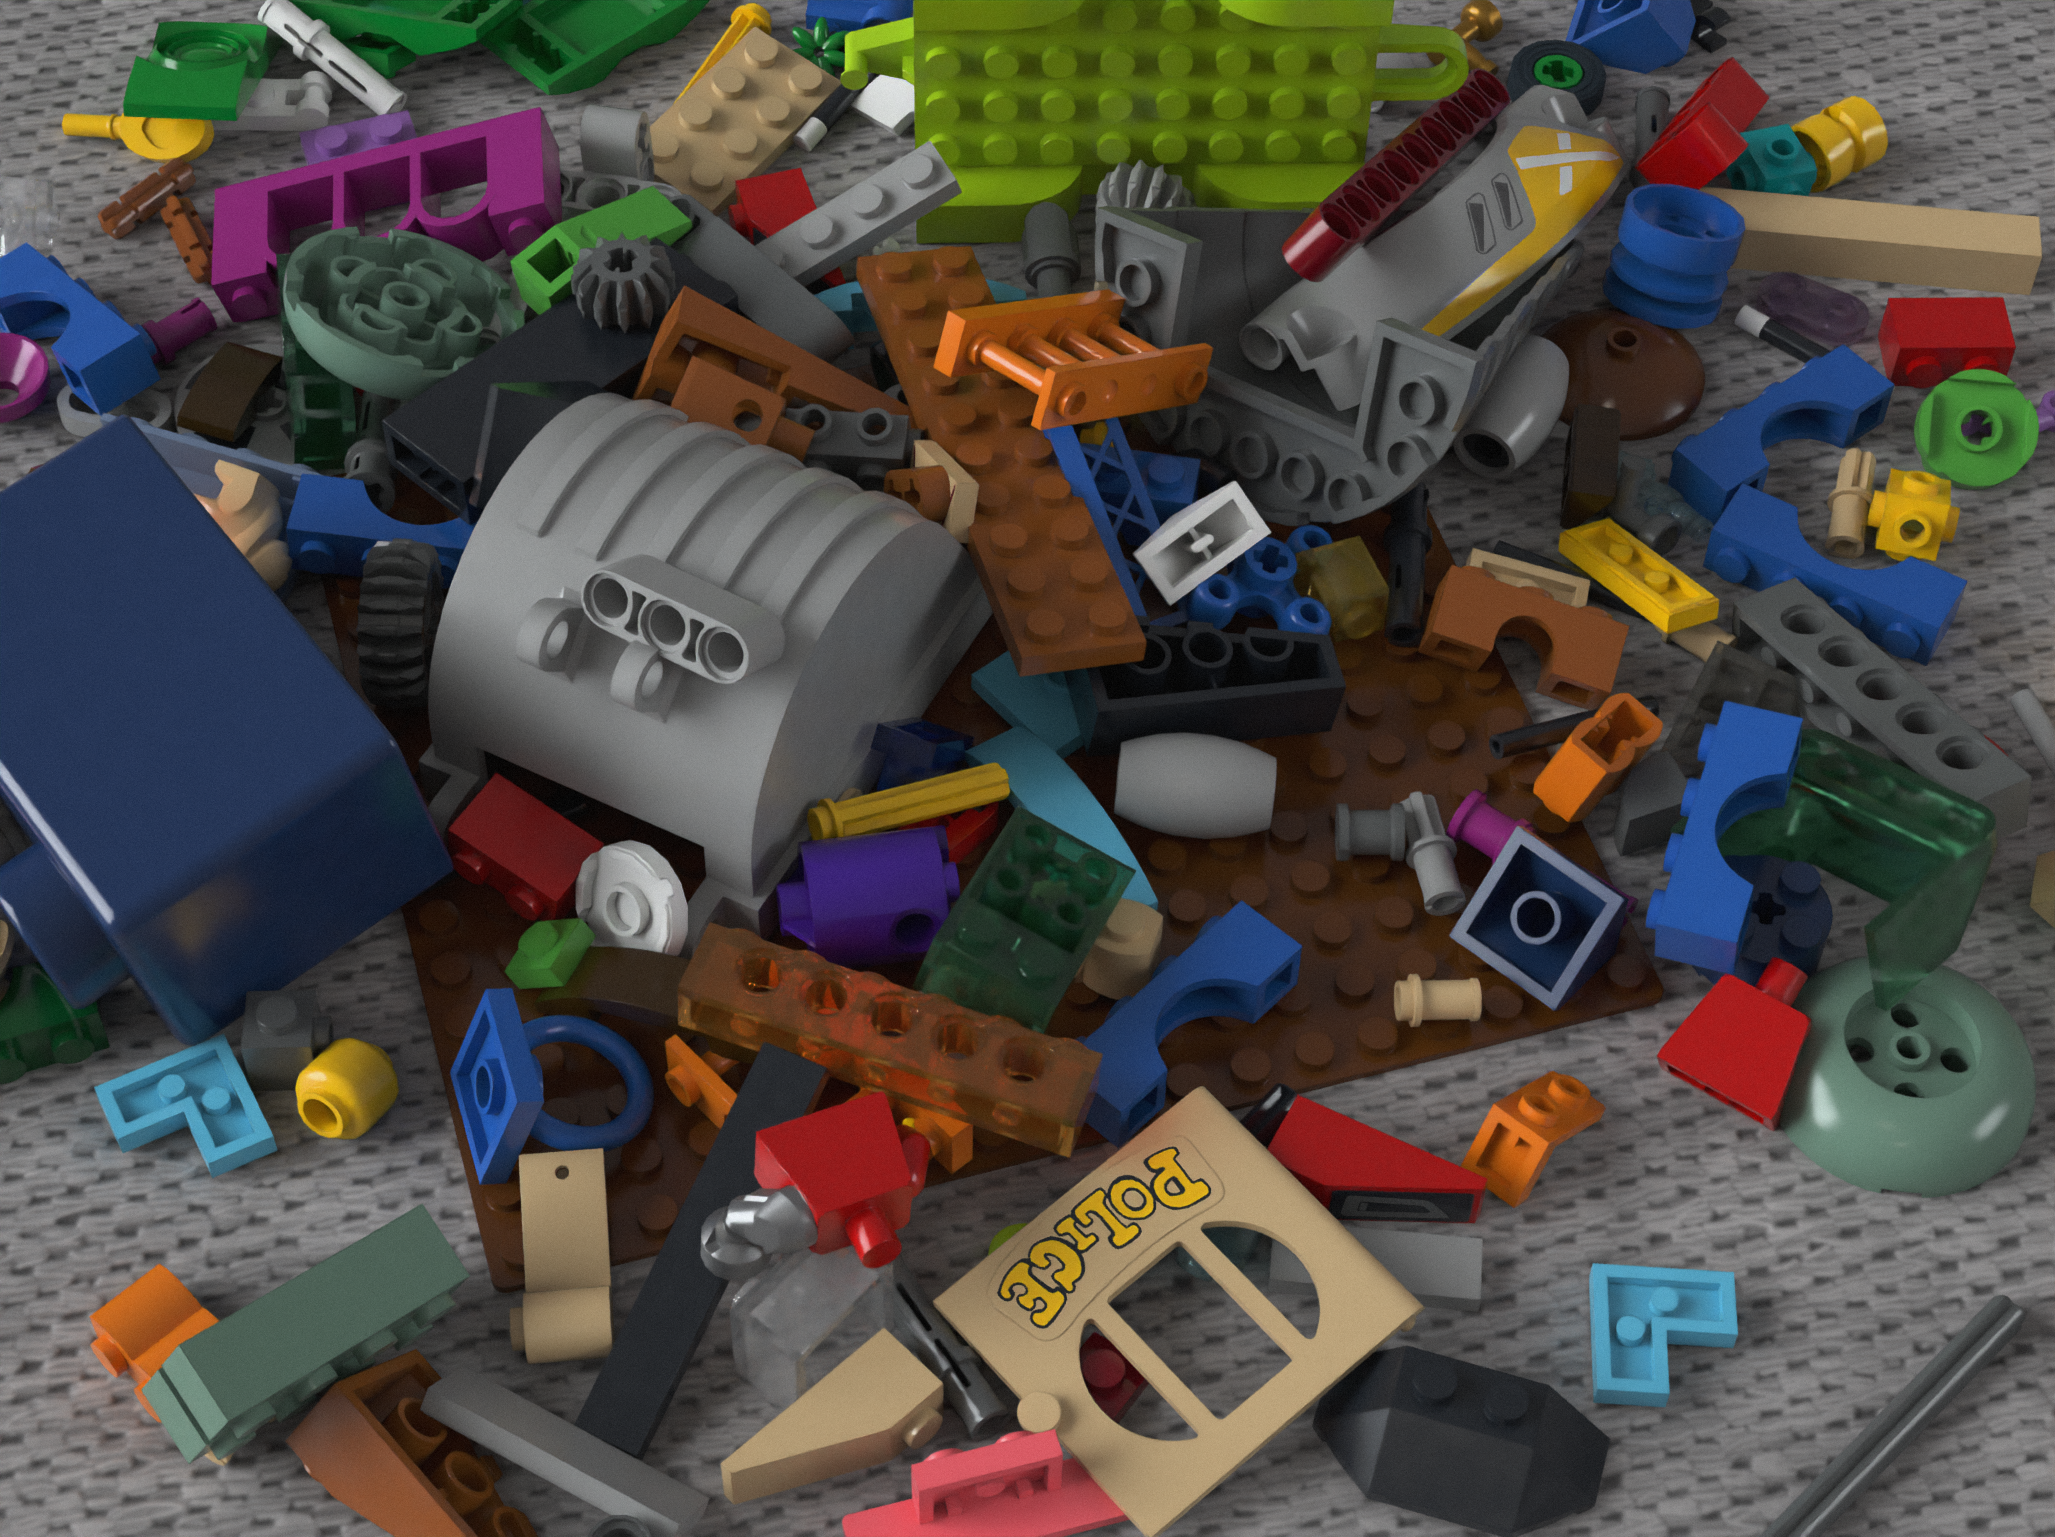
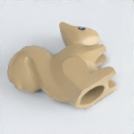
M219 459L215 465V473L224 485L218 497L215 499L199 494L194 495L270 588L276 591L287 580L288 572L292 565V558L288 556V544L278 540L283 527V515L278 501L280 492L275 485L260 473Z

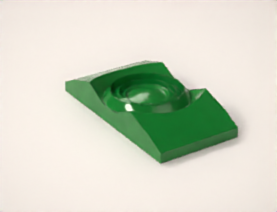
M289 0L312 20L321 19L329 25L330 34L340 42L357 35H362L367 39L382 43L401 44L418 56L451 51L477 42L523 6V0Z
M532 0L479 39V42L549 96L569 94L593 87L605 80L623 58L628 57L638 48L664 44L674 38L700 13L710 0Z
M193 21L159 22L153 49L147 59L136 55L123 101L124 117L237 121L281 47L284 38L266 24Z

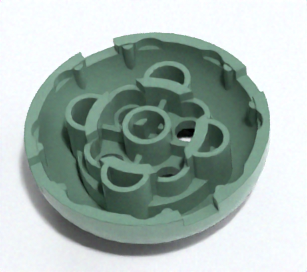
M357 227L329 230L301 243L290 256L285 272L283 285L285 313L290 327L302 347L317 363L334 376L359 389L383 397L411 401L494 346L495 344L492 343L478 347L483 327H489L495 311L502 326L499 342L524 326L523 310H516L509 299L512 288L493 269L457 247L414 232L390 228L389 236L386 238L360 236Z
M1892 954L1869 955L1846 960L1820 971L1805 982L1791 1007L1808 1016L1812 1021V1027L1800 1051L1779 1124L1790 1140L1807 1157L1830 1174L1865 1190L1881 1193L1882 1189L1921 1193L1922 1198L1946 1196L1968 1190L1985 1182L2010 1162L2022 1145L2033 1118L2036 1103V1075L2031 1052L2022 1031L2007 1009L1989 991L1965 974L1943 964L1919 957ZM1894 1021L1906 1023L1910 1028L1899 1026ZM1858 1046H1863L1871 1054V1059L1867 1062L1853 1061L1850 1054Z

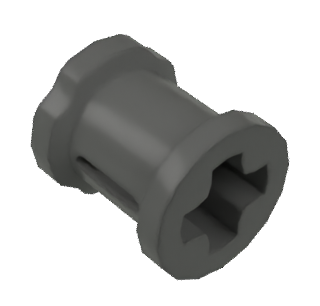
M1337 803L1335 813L1336 860L1348 861L1350 855H1389L1392 861H1403L1405 850L1403 803H1392L1389 810H1350L1347 803Z

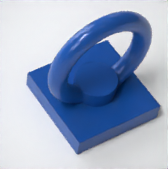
M512 988L485 989L450 1071L480 1185L507 1183L528 1135L541 1143L563 1151L603 1148L604 1152L619 1148L634 1139L648 1123L654 1106V1084L650 1071L639 1052L623 1036L599 1022L571 1015L545 1016L522 1024ZM568 1042L579 1044L598 1052L618 1069L624 1079L627 1089V1101L623 1111L615 1119L596 1126L574 1125L549 1115L541 1109L544 1103L542 1069L538 1058L531 1054V1051L547 1043Z

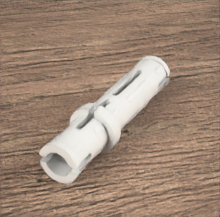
M289 0L265 1L258 13V20L265 23L293 46V54L302 61L310 59L376 114H391L401 111L407 101V94L404 91H400L369 66L367 62L359 58L330 34L329 25L321 19L312 20Z

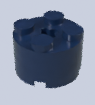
M1724 856L1723 859L1736 874L1754 885L1751 921L1735 975L1733 976L1755 987L1772 957L1785 960L1799 968L1808 976V979L1814 976L1831 930L1833 918L1832 906L1826 891L1820 884L1821 877L1815 867L1806 862H1790L1774 856ZM1692 965L1699 976L1702 973L1714 985L1726 974Z

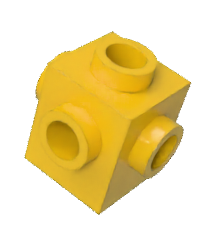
M1891 468L1885 492L1874 491L1867 518V526L1876 527L1875 549L1885 550L1889 557L1898 561H1903L1910 556L1918 560L1922 558L1936 561L1941 541L1952 543L1959 519L1960 508L1951 506V481L1941 479L1934 474L1924 471H1902Z

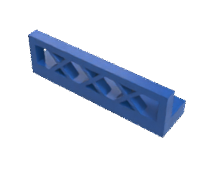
M1118 417L1103 419L1108 433L1099 452L1080 445L1072 425L1042 430L1045 438L1051 441L1057 457L1055 459L1065 479L1071 486L1072 495L1084 499L1134 614L1147 616L1139 593L1145 580L1150 579L1140 565L1124 558L1117 535L1123 522L1148 532L1149 537L1161 526ZM1111 442L1119 461L1106 456ZM1086 459H1089L1094 462L1091 470L1088 467ZM1101 465L1126 476L1130 490L1121 509L1101 500L1094 482ZM1134 499L1142 519L1128 513ZM1108 515L1116 518L1113 528ZM1130 572L1139 575L1136 584H1134ZM1188 594L1175 602L1178 608L1177 612L1150 622V625L1179 627L1187 624L1190 621L1185 609Z

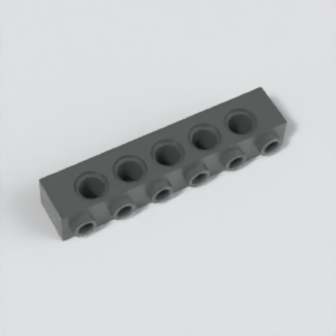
M1792 578L1733 602L1732 634L1738 638V643L1734 649L1735 654L1960 854H1966L2027 827L2032 776L2026 772L2024 767L2018 762L2011 760L1986 739L1978 728L1967 723L1948 707L1937 694L1929 691L1910 675L1898 661L1891 659L1873 644L1860 629L1848 623L1829 607L1822 597L1816 596L1799 580Z

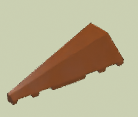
M685 285L660 325L632 400L650 399L670 406L692 356H695L785 398L786 408L801 409L806 405L819 404L827 408L828 411L862 413L870 408H881L891 415L909 416L911 428L918 429L909 406ZM818 421L811 422L806 427L817 431L824 426V423ZM875 425L870 427L866 433L878 435L886 428L881 425Z

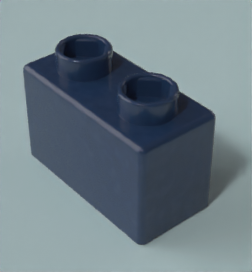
M120 415L0 491V801L33 844L0 866V908L72 1008L85 1009L131 977L174 1037L185 1045L195 1046L207 1041L244 1015L246 993L248 991L281 990L453 871L454 863L393 736L128 415Z

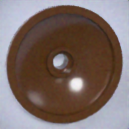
M1603 308L1577 313L1564 318L1551 326L1541 336L1557 345L1563 351L1569 363L1567 397L1559 418L1560 421L1568 426L1571 423L1574 407H1577L1578 403L1614 408L1621 413L1619 441L1645 440L1664 435L1684 424L1694 414L1701 402L1705 386V372L1702 361L1692 344L1674 328L1654 325L1643 319L1630 316L1617 308Z

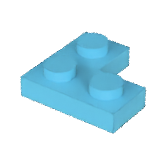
M224 1033L94 1087L99 1103L122 1153L188 1126L212 1178L277 1151L272 1131Z
M1592 1264L1589 1275L1593 1403L1666 1407L1670 1395L1667 1344L1721 1348L1734 1347L1738 1336L1734 1272Z

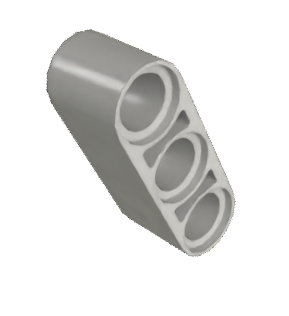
M641 553L632 555L598 569L585 578L581 587V602L584 612L594 624L631 643L637 640L652 648H661L657 655L717 683L725 685L736 683L775 663L780 659L785 649V634L782 625L776 616L767 609L649 555Z

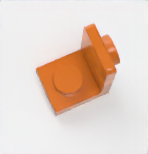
M1550 1071L1492 1105L1460 1167L1487 1178L1486 1188L1515 1208L1529 1197L1555 1147L1599 1121L1606 1107L1590 1096V1090L1578 1079Z

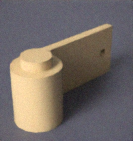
M604 1149L519 1155L526 1292L523 1293V1307L510 1308L512 1350H525L528 1364L607 1358L615 1343ZM560 1168H566V1169L560 1170V1171L557 1173V1176H556V1172H557L558 1169H560Z

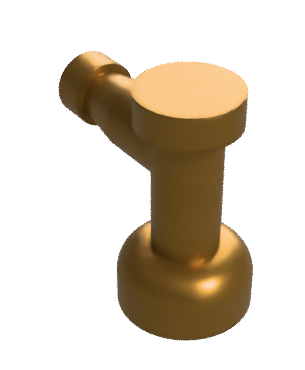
M1472 0L1462 9L1460 15L1461 23L1455 26L1452 31L1457 33L1465 43L1469 70L1472 71L1473 69L1480 68L1495 76L1499 66L1493 61L1487 60L1470 42L1472 40L1486 42L1493 39L1502 30V17L1496 6L1489 0ZM1426 53L1430 61L1435 65H1439L1445 59V56L1441 53Z

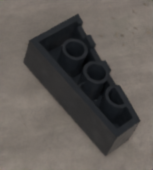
M1139 615L1135 616L1147 641L1143 661L1063 671L1087 757L1119 754L1120 744L1123 741L1163 733L1185 732L1243 741L1329 732L1334 724L1346 689L1330 635L1248 627L1245 634L1226 633L1213 628V623L1188 621L1187 628L1150 625L1149 616Z

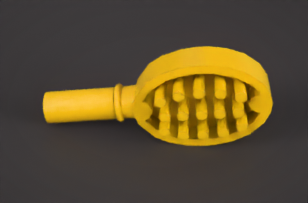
M66 113L62 120V129L66 136L111 138L112 140L122 139L126 146L134 153L159 163H167L172 158L180 157L185 163L197 159L208 150L214 138V127L211 120L124 117V113L122 116L117 114H111L110 116Z

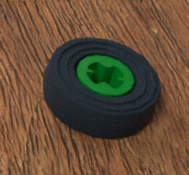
M1557 39L1537 41L1523 47L1514 56L1508 75L1507 89L1512 102L1534 85H1545L1573 93L1587 117L1595 111L1602 101L1606 72L1602 61L1591 50L1579 44Z

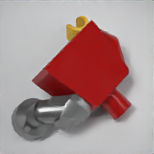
M883 1091L756 1131L754 1175L762 1188L748 1195L736 1197L730 1202L729 1206L719 1208L707 1217L701 1230V1258L705 1267L714 1275L726 1280L743 1281L757 1276L766 1269L772 1254L793 1253L808 1247L811 1252L824 1255L853 1245L864 1267L874 1269L889 1264L896 1259L902 1250V1244L895 1230L901 1229L909 1223L912 1199L923 1191L931 1151L929 1140L925 1135L915 1130L914 1118H905L902 1125H895L888 1099Z

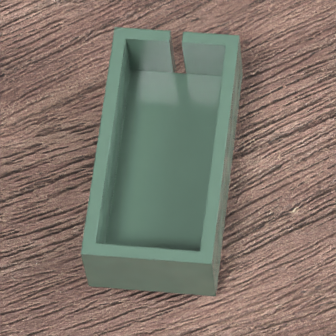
M420 1204L179 1344L161 1365L162 1368L156 1371L141 1391L188 1464L210 1451L214 1453L217 1460H221L257 1436L255 1430L273 1417H276L279 1423L290 1419L317 1399L315 1394L334 1380L338 1382L371 1368L376 1363L374 1358L391 1346H394L398 1352L422 1338L434 1328L433 1322L456 1306L451 1295L470 1275L424 1205Z

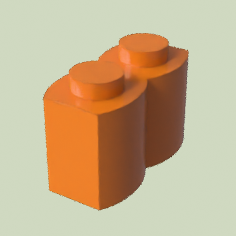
M1619 693L1609 697L1593 718L1586 719L1576 726L1537 777L1533 793L1543 801L1552 813L1562 817L1565 821L1577 822L1585 819L1592 813L1604 796L1612 794L1622 785L1631 770L1640 762L1659 738L1663 722L1629 693Z
M158 1264L89 1316L98 1337L90 1345L96 1357L114 1377L118 1378L125 1371L129 1373L139 1384L134 1388V1393L146 1411L157 1422L161 1423L158 1415L141 1391L156 1371L162 1368L161 1365L179 1344L219 1322V1320L201 1306L178 1278L163 1265Z

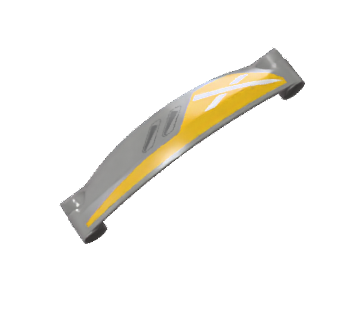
M1534 85L1491 121L1495 134L1492 141L1455 179L1416 209L1363 243L1326 279L1317 283L1304 278L1243 326L1239 333V344L1242 352L1251 363L1264 370H1274L1293 355L1302 372L1311 369L1315 370L1336 410L1342 411L1360 404L1376 321L1392 317L1450 340L1545 266L1600 211L1617 189L1625 174L1632 167L1607 117L1588 121L1575 94L1545 85Z

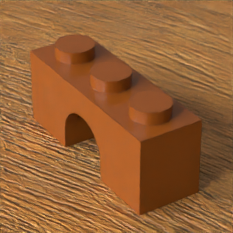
M1451 565L1437 586L1418 652L1477 672L1491 654L1495 639L1505 636L1517 637L1529 643L1539 656L1541 673L1536 693L1580 708L1592 710L1598 708L1612 691L1629 625L1613 620L1611 614L1600 608L1591 606L1577 608L1554 600V596L1544 589L1534 586H1522L1519 588L1498 581L1486 569L1476 566L1458 567Z

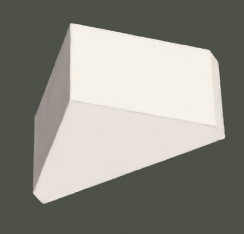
M1232 481L1172 515L1133 553V556L1166 603L1171 606L1200 583L1262 540L1271 531L1238 483Z

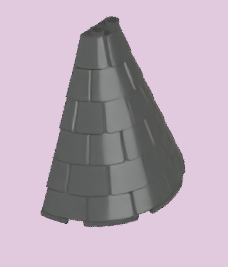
M1098 207L1095 233V275L1097 282H1107L1109 290L1125 298L1119 320L1120 327L1160 350L1206 343L1214 348L1207 369L1208 380L1199 396L1198 403L1137 413L1154 441L1158 445L1171 444L1177 452L1193 447L1199 448L1237 474L1236 482L1263 521L1287 526L1331 521L1332 524H1338L1371 514L1395 502L1416 487L1436 467L1460 430L1473 414L1481 398L1488 393L1502 369L1516 353L1531 327L1535 326L1547 304L1553 300L1565 281L1576 273L1578 263L1585 250L1584 244L1572 239L1555 257L1526 282L1450 340L1392 317L1376 321L1361 403L1342 411H1338L1334 407L1315 370L1311 369L1302 372L1293 355L1274 370H1264L1255 366L1247 359L1239 344V333L1242 327L1284 292L1304 279L1287 263L1282 252V246L1316 208L1276 210L1166 207V209ZM1399 210L1369 239L1413 210ZM1199 485L1200 488L1211 494V492Z

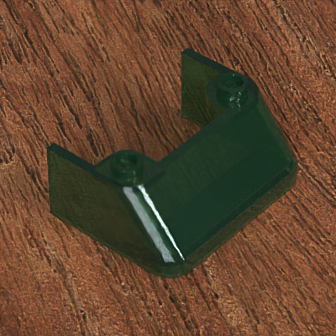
M1802 729L1800 755L1784 807L1760 810L1742 817L1725 831L1717 846L1722 857L1727 855H1768L1790 862H1806L1890 903L1886 909L1864 926L1875 1004L1882 1010L1888 1011L1959 948L1997 849L1998 834L1995 815L1985 805L1820 729ZM1683 817L1672 826L1671 834L1674 832L1683 835L1688 817Z

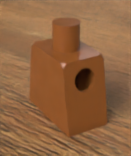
M692 356L670 407L688 415V423L708 422L737 433L751 445L761 444L792 455L801 463L808 452L816 432L811 428L783 417L786 411L785 398L695 356ZM745 412L756 414L762 419L759 427L749 432L736 427L734 422L739 415Z

